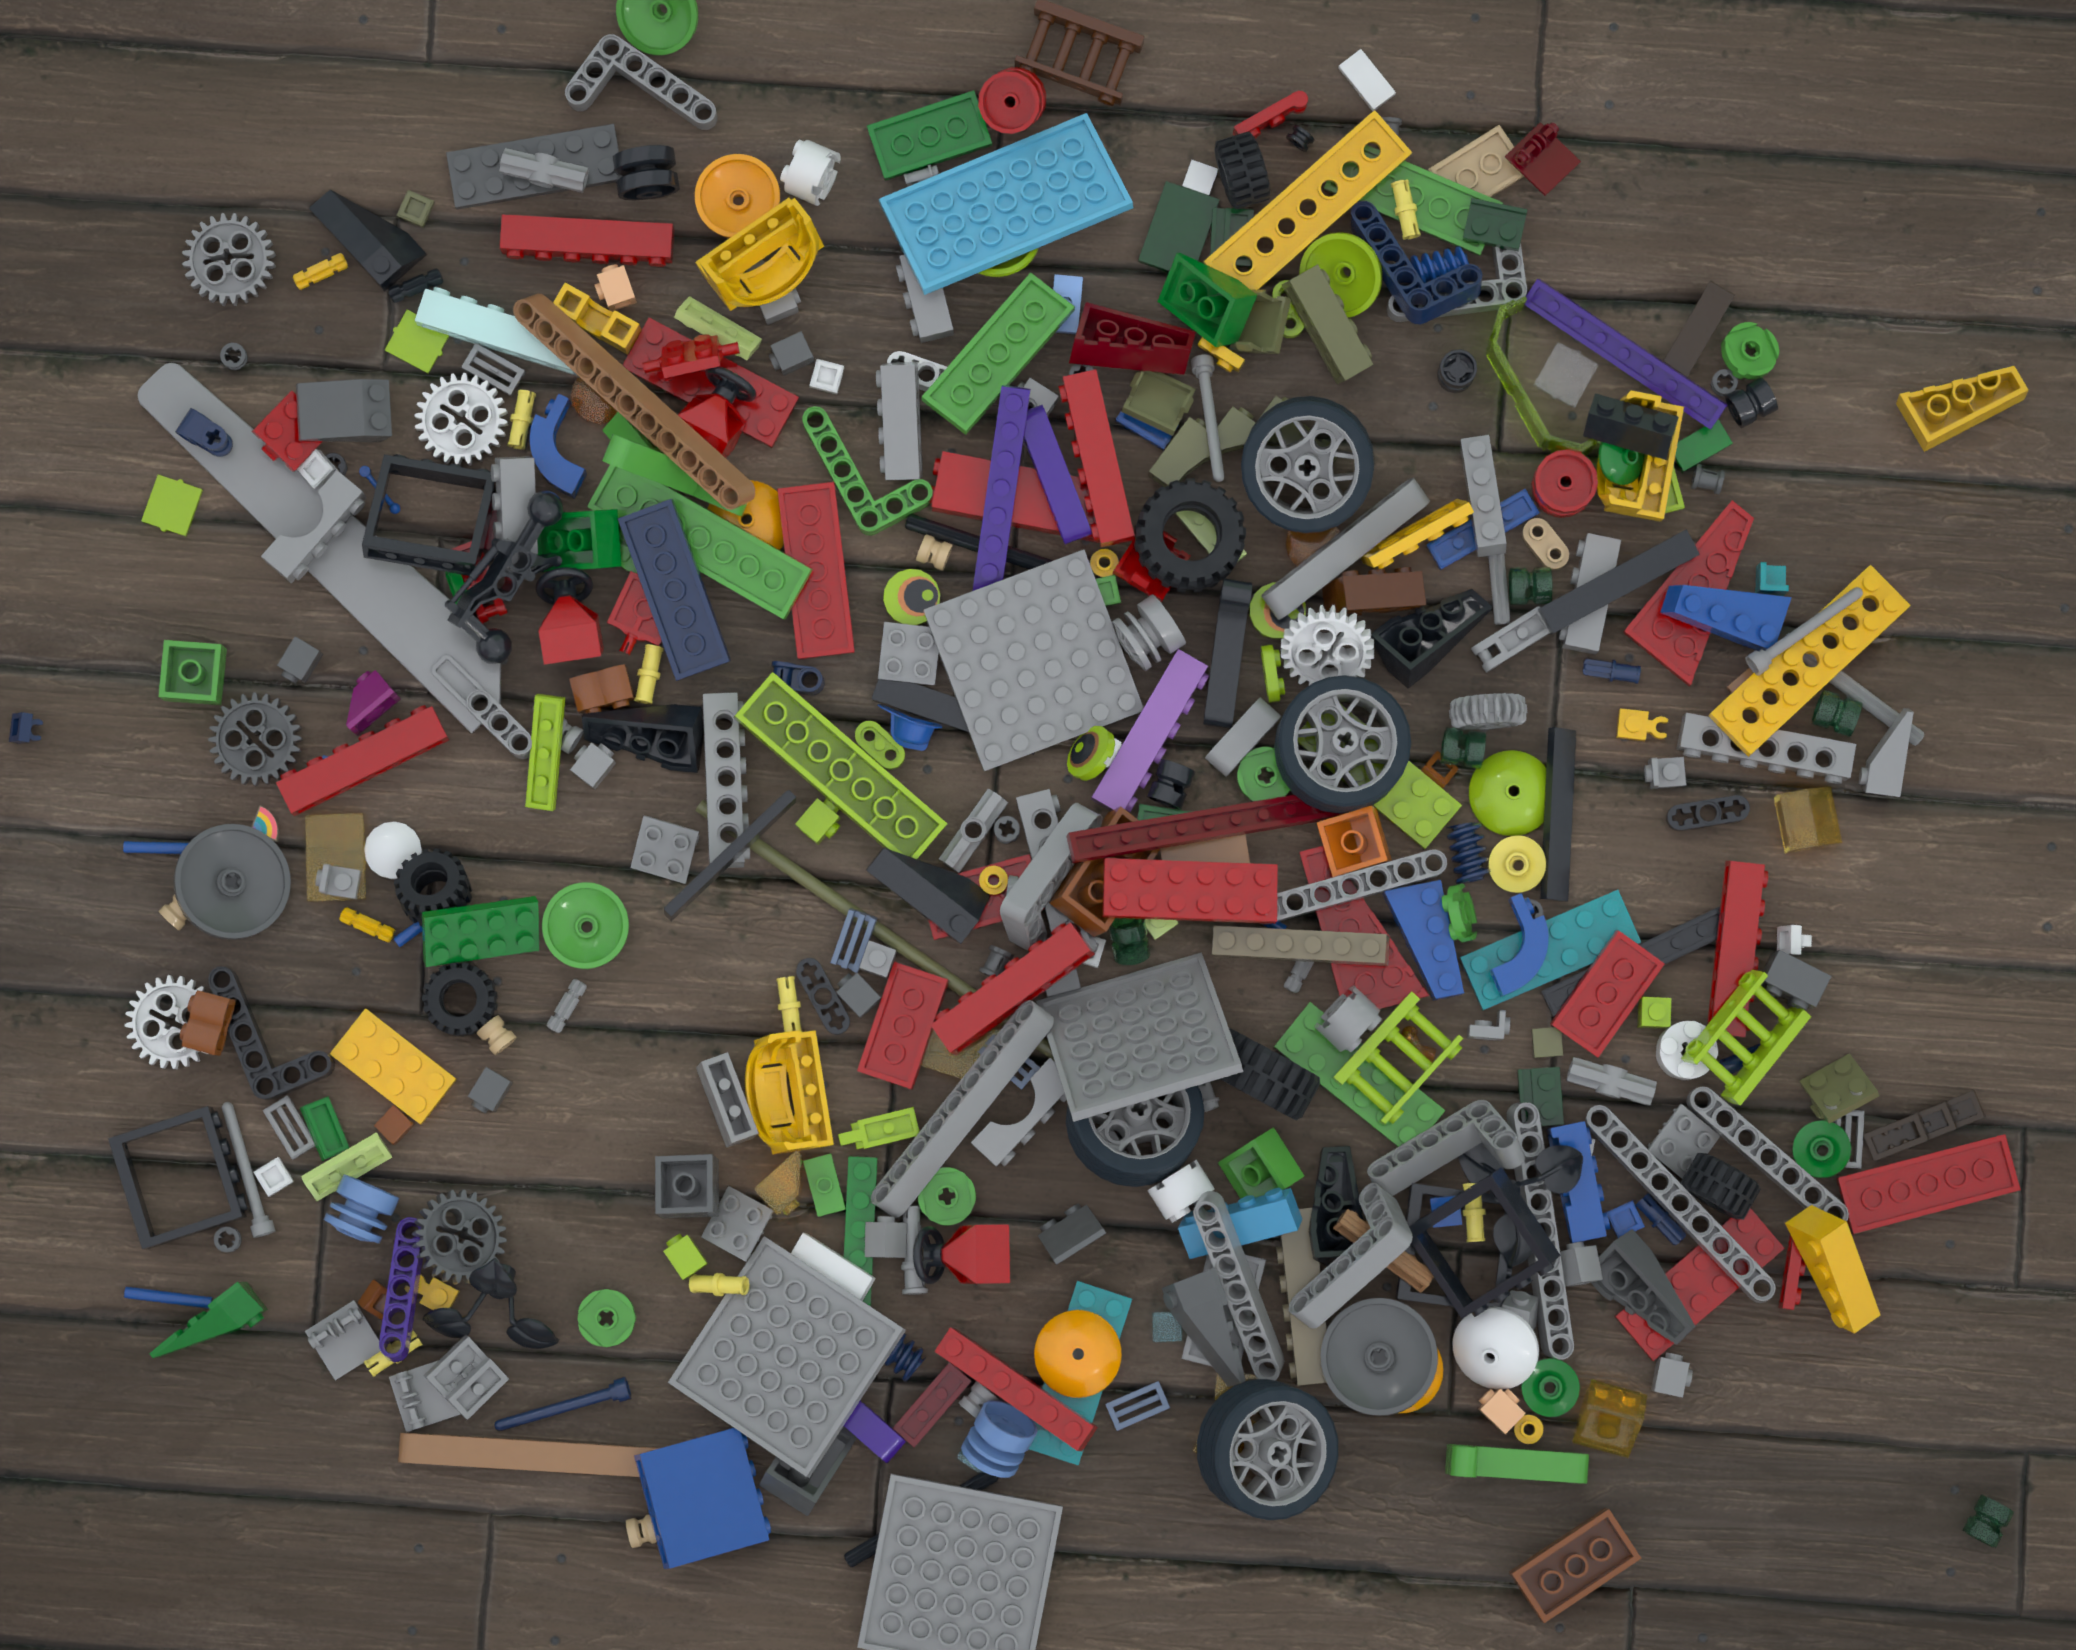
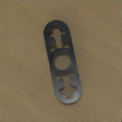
M1740 795L1678 804L1668 810L1666 823L1674 831H1685L1740 822L1748 816L1750 805L1747 799ZM1733 801H1737V805L1743 806V810L1739 812V817L1735 816L1734 812H1727L1723 814L1726 819L1721 820L1722 811L1718 803H1723L1722 809L1731 807ZM1705 805L1712 806L1716 812L1714 820H1703L1700 816V809ZM1690 807H1695L1694 818L1698 824H1693V818L1684 820L1682 826H1679L1678 821L1672 820V817L1677 813L1676 810H1680L1682 815L1692 813Z
M813 958L801 960L796 968L797 977L825 1028L833 1035L844 1034L849 1029L850 1018L822 966ZM805 964H809L811 967L816 965L818 970L814 972V975L818 981L822 977L825 980V983L817 984L811 991L807 987L813 984L810 977H803L801 974L805 971ZM821 988L828 989L832 994L831 1001L826 1005H820L815 1000V993ZM835 1003L839 1005V1008L834 1009L838 1017L844 1016L845 1018L842 1022L843 1028L839 1030L836 1026L832 1028L829 1026V1023L832 1022L829 1012L825 1016L821 1012V1010L831 1008Z

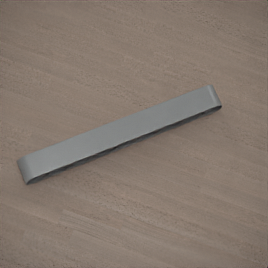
M1027 1000L1019 1006L875 1187L871 1195V1201L874 1205L895 1218L902 1216L1050 1031L1054 1023V1018L1050 1013L1031 1000Z
M1515 1103L1507 1111V1124L1515 1132L1521 1147L1525 1137H1529L1532 1141V1148L1529 1152H1526L1522 1147L1525 1160L1520 1166L1514 1168L1517 1182L1528 1179L1526 1171L1529 1166L1532 1165L1536 1168L1535 1160L1544 1150L1540 1115L1536 1106L1531 1103ZM1521 1108H1524L1528 1113V1119L1525 1123H1521L1518 1119V1112ZM1536 1168V1171H1537L1536 1177H1537V1176H1540L1541 1173H1540V1172L1537 1170V1168ZM1544 1180L1520 1187L1521 1197L1537 1221L1544 1225L1545 1233L1560 1254L1551 1191L1546 1188ZM1535 1194L1541 1199V1205L1536 1210L1531 1206V1198ZM1534 1253L1528 1258L1529 1266L1538 1261ZM1560 1256L1552 1262L1554 1266L1552 1270L1541 1277L1538 1272L1530 1276L1533 1280L1531 1282L1533 1296L1539 1297L1537 1324L1541 1349L1547 1357L1554 1359H1566L1574 1350ZM1550 1280L1554 1285V1291L1550 1296H1547L1544 1292V1285ZM1555 1309L1558 1313V1320L1555 1324L1551 1325L1548 1315L1551 1310ZM1559 1338L1562 1341L1563 1348L1556 1354L1553 1351L1552 1344Z
M1597 1105L1590 1108L1585 1119L1586 1127H1589L1590 1132L1751 1300L1757 1303H1764L1772 1298L1776 1289L1774 1281L1607 1107ZM1597 1112L1604 1114L1607 1119L1606 1125L1602 1127L1593 1125L1591 1122L1592 1114ZM1617 1133L1623 1134L1627 1139V1145L1623 1148L1615 1147L1611 1143L1612 1135ZM1634 1155H1643L1647 1160V1166L1643 1169L1635 1168L1631 1163V1158ZM1654 1176H1663L1667 1180V1188L1664 1190L1655 1189L1651 1182ZM1678 1196L1683 1197L1688 1204L1687 1209L1681 1212L1675 1210L1672 1206V1199ZM1695 1218L1706 1220L1708 1224L1707 1231L1702 1233L1695 1231L1692 1226L1693 1220ZM1723 1239L1726 1241L1728 1251L1725 1254L1715 1252L1712 1246L1714 1240ZM1736 1260H1743L1747 1263L1749 1269L1746 1275L1735 1273L1733 1263ZM1762 1281L1768 1285L1769 1293L1767 1296L1761 1297L1755 1294L1753 1287L1756 1282Z

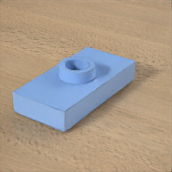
M1055 274L1053 290L1075 306V311L1055 333L1076 334L1079 326L1083 277Z

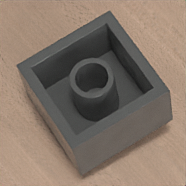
M1778 950L1770 954L1762 970L1768 977L1761 986L1775 999L1781 997L1787 1000L1786 1005L1788 1007H1796L1806 1011L1817 1007L1831 976Z
M713 1154L655 1156V1214L662 1219L719 1217V1159Z

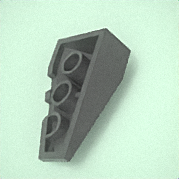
M1633 1229L1616 1239L1599 1256L1603 1280L1592 1282L1591 1284L1602 1296L1610 1301L1612 1299L1625 1306V1311L1629 1314L1634 1315L1636 1313L1647 1321L1650 1328L1676 1345L1696 1327L1654 1253Z
M1215 1267L1163 1287V1300L1166 1307L1170 1309L1172 1316L1226 1385L1231 1387L1245 1382L1239 1350L1235 1344L1231 1343L1230 1334L1234 1330L1231 1320H1226L1223 1306L1228 1304L1226 1294Z

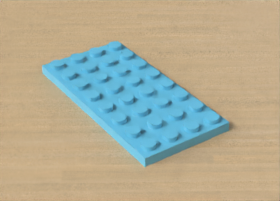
M1087 113L879 199L880 206L924 295L1133 209V201Z

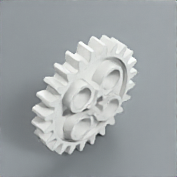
M454 373L451 374V382L448 383L441 377V386L439 388L432 383L430 384L433 390L432 394L422 393L427 400L426 403H417V406L423 410V413L415 414V418L422 421L415 428L417 431H424L418 438L421 442L429 440L425 449L430 451L435 448L433 456L436 459L444 454L445 464H448L454 458L455 464L460 465L462 459H465L468 465L471 466L472 457L475 456L480 462H483V452L492 456L493 454L489 447L491 445L501 446L496 440L497 436H506L500 427L508 426V422L501 419L508 412L504 408H498L504 403L503 398L494 399L498 393L497 389L493 388L487 391L489 382L486 380L479 385L477 375L472 378L471 382L468 381L466 373H463L461 380H457ZM456 394L465 396V401L460 406L451 405V399ZM440 406H447L460 417L465 415L468 422L481 429L483 433L479 435L462 422L458 424L454 416L440 409ZM479 410L489 412L488 418L483 422H476L474 420L475 413ZM440 417H446L449 419L448 426L442 430L436 429V420ZM463 433L472 435L471 442L466 446L458 444V438Z
M1320 605L1318 613H1315L1312 608H1308L1307 617L1302 613H1298V622L1291 620L1290 629L1284 630V638L1281 639V648H1283L1281 649V658L1284 659V668H1290L1291 677L1299 675V684L1307 680L1310 685L1327 677L1342 675L1354 677L1358 675L1364 678L1365 668L1370 669L1371 659H1374V639H1370L1371 630L1365 629L1364 620L1356 623V613L1349 617L1346 616V608H1343L1340 613H1336L1335 605H1332L1329 612L1325 611L1323 605ZM1325 629L1329 630L1330 632L1322 633L1320 632V630ZM1344 645H1351V646H1353V647H1352V648H1344V647H1342V646H1344ZM1310 649L1312 652L1306 653L1302 650ZM1329 664H1330V665H1334L1335 667H1333V668H1328V667H1325V665H1329Z
M168 975L166 984H164L161 978H156V987L145 983L146 993L136 991L140 998L139 1002H129L135 1007V1010L126 1012L127 1016L133 1018L132 1022L125 1024V1027L133 1028V1032L127 1035V1038L137 1040L132 1049H143L140 1053V1058L144 1059L151 1055L149 1064L154 1065L160 1059L161 1068L165 1069L170 1061L172 1068L178 1069L179 1061L185 1067L190 1065L189 1058L197 1062L200 1061L198 1055L200 1051L186 1047L178 1050L174 1048L172 1044L173 1038L180 1034L181 1029L173 1026L170 1028L169 1023L150 1014V1010H155L164 1016L175 1017V1020L181 1024L188 1023L185 1015L188 1011L187 1007L190 997L195 995L197 990L205 992L206 989L201 986L195 990L196 981L191 979L185 985V977L180 976L177 983H175L173 976ZM169 995L173 999V1005L169 1010L163 1011L160 1007V1000L162 997ZM152 1021L158 1022L160 1026L159 1033L154 1037H150L147 1033V1026Z

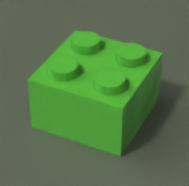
M164 640L159 698L170 702L222 705L227 648L222 644Z

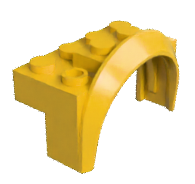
M787 198L695 263L720 299L732 311L736 307H753L771 303L791 292L805 278L818 251L824 245L812 219L795 198L792 200ZM788 246L793 247V249L800 256V261L797 259V257L794 255V253L790 250ZM782 247L766 263L752 271L744 273L747 269H749L754 264L768 256L770 253ZM740 280H742L743 284L747 287L750 293L747 292V290L741 284Z
M1629 391L1620 399L1621 401L1678 416L1679 418L1667 460L1645 454L1639 483V477L1627 485H1617L1610 482L1601 470L1598 455L1596 470L1598 479L1597 493L1605 505L1604 511L1659 522L1664 519L1684 407L1662 403V396L1637 391Z
M816 1030L776 1033L754 1040L755 1046L749 1055L745 1071V1095L758 1130V1135L771 1148L772 1155L834 1145ZM780 1063V1064L783 1065V1066L762 1068L763 1065H769V1064ZM786 1070L789 1074V1081L795 1112L794 1116L791 1110L788 1096ZM789 1123H791L790 1126L778 1127V1128H773V1127H771V1126H776V1125H782V1124H789Z

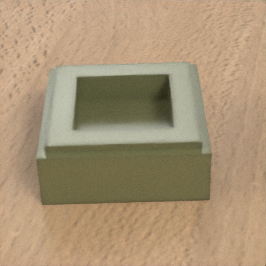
M407 190L397 217L424 228L435 202Z
M1555 1027L1531 1029L1534 1058L1563 1056L1561 1031Z

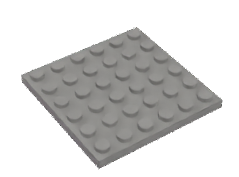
M1085 550L923 610L983 771L1087 733L1093 726H1105L1142 712L1144 708Z
M1202 952L1082 987L1079 990L1036 1001L1037 1005L1050 1013L1054 1018L1053 1026L1046 1035L1073 1122L1243 1072L1240 1058Z
M764 1236L738 1275V1277L746 1276L749 1279L748 1293L746 1295L726 1294L668 1383L801 1474L810 1478L906 1330Z
M891 1473L857 1648L867 1650H1036L1063 1506Z

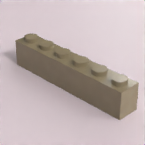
M1214 926L1212 955L1223 958L1388 966L1390 937L1387 934Z
M1312 1208L1299 1209L1302 1216L1299 1229L1280 1235L1281 1246L1276 1247L1277 1263L1283 1264L1284 1275L1279 1276L1281 1293H1286L1287 1304L1282 1305L1284 1322H1289L1290 1333L1285 1334L1287 1351H1293L1294 1362L1289 1363L1290 1380H1296L1297 1386L1327 1383L1321 1367V1346L1327 1331L1326 1321L1319 1327L1312 1329L1289 1312V1304L1292 1298L1320 1274V1264L1318 1261L1313 1260L1309 1237Z

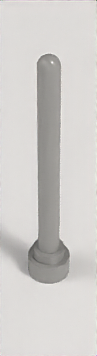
M1204 354L1193 357L1191 359L1192 373L1196 375L1200 383L1213 479L1216 482H1221L1224 480V470L1210 379L1215 367L1213 357Z
M1859 587L1853 588L1765 651L1762 649L1760 651L1755 650L1746 656L1745 659L1749 668L1757 676L1767 671L1772 663V659L1861 598L1863 595L1862 589Z
M225 1102L222 1105V1111L254 1218L251 1220V1232L253 1238L269 1235L276 1232L273 1220H269L268 1215L265 1216L233 1104Z

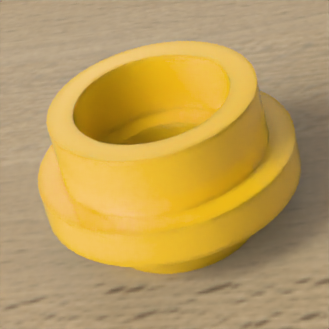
M1109 549L1096 551L1090 560L1093 573L1099 577L1113 575V571L1119 563L1117 555ZM1107 558L1110 561V565L1106 568L1099 565L1100 559Z
M989 866L981 872L979 883L983 891L991 895H997L1006 889L1008 876L1001 867ZM991 875L999 877L997 885L989 884L988 878Z
M1524 1415L1514 1425V1433L1516 1438L1522 1443L1533 1444L1542 1437L1543 1425L1537 1417ZM1526 1424H1532L1534 1427V1432L1531 1435L1524 1433V1426Z

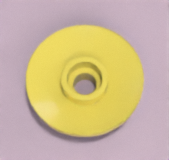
M1507 837L1501 840L1490 854V875L1500 888L1508 892L1523 893L1529 891L1540 883L1545 874V854L1542 848L1528 837ZM1516 861L1524 863L1522 870L1516 871L1514 869Z

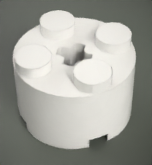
M798 140L792 153L794 158L790 166L786 165L784 167L780 180L785 182L784 189L786 193L818 206L820 205L818 199L824 200L833 186L838 171L833 169L834 163L840 164L841 156L840 153L810 140Z
M1682 1021L1661 1033L1656 1046V1059L1660 1068L1667 1075L1680 1080H1691L1706 1074L1710 1070L1701 1061L1695 1065L1684 1062L1681 1059V1051L1684 1049L1682 1044L1687 1046L1690 1041L1701 1034L1706 1026L1696 1021ZM1717 1042L1708 1051L1715 1059L1718 1056Z
M1195 1160L1147 1191L1166 1220L1170 1219L1173 1223L1191 1212L1188 1206L1192 1203L1196 1206L1203 1193L1213 1191L1215 1188L1198 1161Z

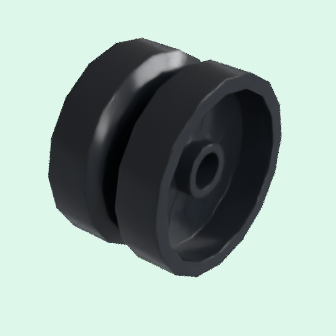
M665 145L640 146L623 150L613 156L615 173L622 176L616 181L620 199L632 201L656 199L669 196L680 190L678 174L670 170L676 165L673 147Z

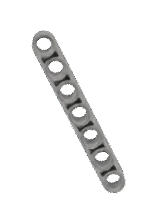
M1410 478L1272 585L1261 597L1278 620L1285 617L1423 509L1430 502L1429 498L1416 480Z
M1428 850L1277 893V922L1437 877L1446 869L1447 858L1439 850ZM1429 856L1437 857L1441 863L1440 869L1437 871L1429 870L1426 867V858ZM1408 864L1413 869L1412 877L1409 879L1401 878L1398 874L1399 865ZM1371 873H1382L1385 877V884L1381 887L1374 886L1370 882ZM1345 880L1356 882L1358 886L1357 893L1353 895L1346 894L1342 889L1343 882ZM1323 887L1329 891V901L1321 903L1316 900L1314 892L1317 888ZM1292 895L1298 896L1302 900V908L1296 911L1291 910L1287 906V898Z
M1699 1087L1689 1092L1686 1100L1688 1108L1800 1206L1806 1209L1813 1205L1826 1212L1833 1206L1839 1210L1840 1219L1848 1220V1209L1840 1200L1708 1087ZM1698 1092L1704 1093L1708 1098V1104L1705 1108H1699L1694 1102V1097ZM1720 1111L1726 1112L1730 1117V1123L1727 1127L1719 1126L1716 1121V1116ZM1742 1130L1748 1131L1752 1136V1142L1749 1146H1743L1739 1142L1738 1136ZM1765 1149L1770 1150L1774 1155V1161L1769 1166L1763 1164L1760 1158L1762 1151ZM1787 1168L1792 1169L1796 1174V1180L1791 1185L1785 1183L1782 1177L1784 1170ZM1809 1187L1814 1188L1818 1193V1199L1814 1204H1810L1805 1199V1191Z
M1207 1191L1201 1195L1194 1208L1195 1221L1213 1268L1215 1267L1221 1281L1230 1312L1257 1379L1275 1381L1284 1366V1355L1224 1199L1217 1192ZM1203 1205L1212 1206L1215 1212L1206 1211ZM1213 1231H1220L1224 1234L1225 1238L1216 1237ZM1229 1257L1234 1260L1235 1264H1227L1223 1258ZM1233 1284H1241L1245 1290H1237ZM1243 1310H1251L1255 1317L1247 1316ZM1253 1336H1260L1265 1342H1257ZM1263 1362H1270L1275 1368H1267Z

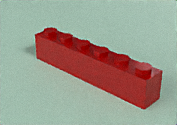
M502 215L500 250L502 254H507L506 257L510 259H523L524 255L535 256L536 260L550 261L552 257H563V260L566 262H580V258L592 259V262L597 264H607L609 260H620V264L637 265V261L649 262L648 265L664 267L666 263H673L675 230L673 224Z
M1097 370L1064 376L1063 385L1058 386L1061 401L1062 403L1067 402L1070 412L1065 413L1068 430H1074L1076 440L1071 441L1074 458L1080 457L1082 468L1077 469L1081 486L1086 485L1089 495L1084 496L1087 514L1093 513L1095 521L1094 524H1090L1093 541L1099 540L1100 547L1133 541L1135 535Z
M426 705L420 706L410 712V717L402 721L400 718H396L384 725L385 729L376 734L374 731H370L361 735L358 738L360 742L351 746L348 743L333 749V755L325 759L319 756L306 763L307 768L297 772L296 769L282 774L280 776L282 780L276 782L290 813L295 817L449 741L432 706L427 708Z
M1725 861L1707 1025L1737 989L1741 977L1751 970H1758L1759 960L1758 957H1755L1756 945H1760L1762 929L1758 928L1759 916L1763 917L1765 910V900L1761 899L1762 888H1766L1768 883V871H1765L1764 864ZM1754 994L1744 1005V1008L1747 1011H1749V1002L1753 1003L1754 1001ZM1737 1017L1726 1028L1732 1036L1746 1037V1031H1750Z
M1070 922L1068 925L1063 923L1057 926L1051 932L1052 936L1046 941L1040 940L1028 948L1029 953L1021 959L1019 957L1012 959L1005 965L1006 970L1001 974L989 976L981 983L983 987L975 993L970 991L964 994L958 1000L959 1004L951 1010L947 1008L935 1016L936 1021L931 1024V1027L951 1054L957 1056L1013 1015L1022 1003L1027 1000L1032 1001L1095 955L1075 925Z
M950 1327L934 1351L1077 1451H1083L1098 1428L956 1328Z

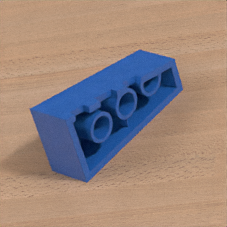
M1673 585L1668 587L1660 613L1753 650L1760 651L1762 649L1765 651L1777 642L1792 597L1689 585Z
M1441 880L1384 891L1382 893L1384 900L1388 904L1395 923L1399 927L1432 1000L1464 994L1454 941L1449 932L1448 912L1446 913L1442 906V896L1444 893Z
M1585 1121L1547 1129L1550 1147L1555 1145L1571 1146L1579 1150L1583 1155L1582 1171L1578 1184L1571 1191L1560 1194L1570 1243L1607 1236L1606 1230H1610V1223L1607 1212L1602 1213L1600 1202L1604 1201L1601 1184L1596 1182L1595 1173H1598L1595 1156L1591 1155L1590 1144H1592L1589 1127H1586Z

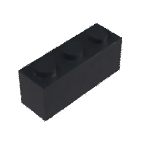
M1595 393L1583 437L1667 460L1679 417Z

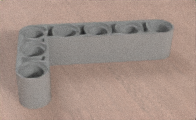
M608 34L600 39L565 89V96L569 106L576 111H585L593 104L617 71L701 130L713 128L718 119L715 105L709 99L614 34ZM610 45L619 47L618 53L613 56L605 54V50ZM633 61L642 63L641 69L636 72L628 70V65ZM593 68L603 70L602 75L598 78H591L588 76V73ZM656 77H662L666 80L664 85L659 88L651 86V81ZM575 91H585V98L581 101L573 100L572 95ZM679 93H685L689 96L688 100L683 104L674 102V97ZM702 109H708L712 112L711 116L706 120L697 118V113Z
M1521 243L1519 252L1492 246L1496 279L1482 281L1481 290H1486L1491 294V301L1483 302L1477 297L1439 317L1518 307L1527 293ZM1505 259L1513 260L1516 264V269L1512 271L1504 269L1502 261ZM1506 288H1517L1520 292V297L1516 299L1508 297ZM1439 293L1442 296L1449 295L1448 293ZM1391 296L1386 310L1390 319L1395 322L1409 321L1404 313L1394 310L1393 303L1396 300ZM1417 304V305H1414V307H1416V308H1422V307H1423L1422 305H1418V304Z
M1074 803L1009 891L1001 904L1000 915L1010 942L1028 951V948L1037 941H1046L1047 931L1041 911L1075 864L1072 862L1066 835L1069 832L1101 827L1103 819L1100 814L1079 803Z
M1477 1100L1370 1164L1367 1173L1372 1183H1377L1393 1196L1480 1143H1483L1499 1164L1506 1169L1520 1166L1525 1160V1154L1515 1132L1494 1107L1486 1100Z
M1377 1183L1368 1184L1359 1195V1203L1370 1225V1229L1300 1290L1289 1304V1312L1309 1328L1314 1329L1323 1324L1401 1255L1412 1242V1232L1397 1200Z

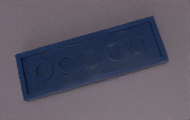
M673 499L618 518L676 681L731 662Z

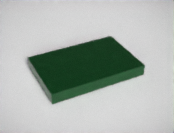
M1166 181L1138 262L1169 273L1176 253H1182L1199 261L1212 223V208L1218 207L1220 199Z

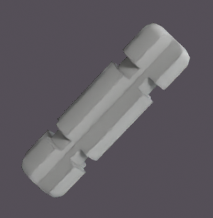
M1296 961L1290 972L1292 975L1291 977L1288 976L1284 987L1293 993L1299 992L1303 984L1301 981L1306 979L1314 962Z
M577 979L572 980L568 987L570 990L568 993L565 992L554 1011V1017L551 1016L547 1022L549 1029L556 1033L562 1031L565 1026V1019H569L579 1002L578 997L582 996L587 988L583 982Z

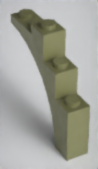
M1275 396L1264 413L1276 404L1288 400V398L1283 397L1280 399ZM1232 406L1217 427L1221 455L1244 449L1245 442L1255 424L1252 420L1254 416L1242 407L1237 410ZM1189 417L1150 469L1148 476L1165 488L1172 481L1178 480L1179 483L1182 482L1187 475L1203 463L1210 461L1205 422L1199 418L1193 420ZM1294 422L1280 428L1286 445L1303 437ZM1303 424V426H1304V427L1306 428V430L1309 432V431H1310V428H1309L1308 426H1306L1305 424ZM1276 432L1267 441L1266 445L1281 446ZM1315 438L1316 444L1320 447H1327L1330 444L1325 439L1320 442ZM1334 456L1333 464L1336 462L1338 457Z

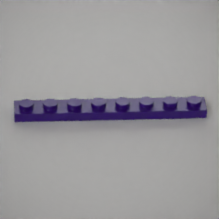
M1541 279L1536 280L1522 301L1524 305L1673 405L1684 407L1683 411L1710 430L1728 406Z
M1002 385L972 591L1004 579L1031 389Z

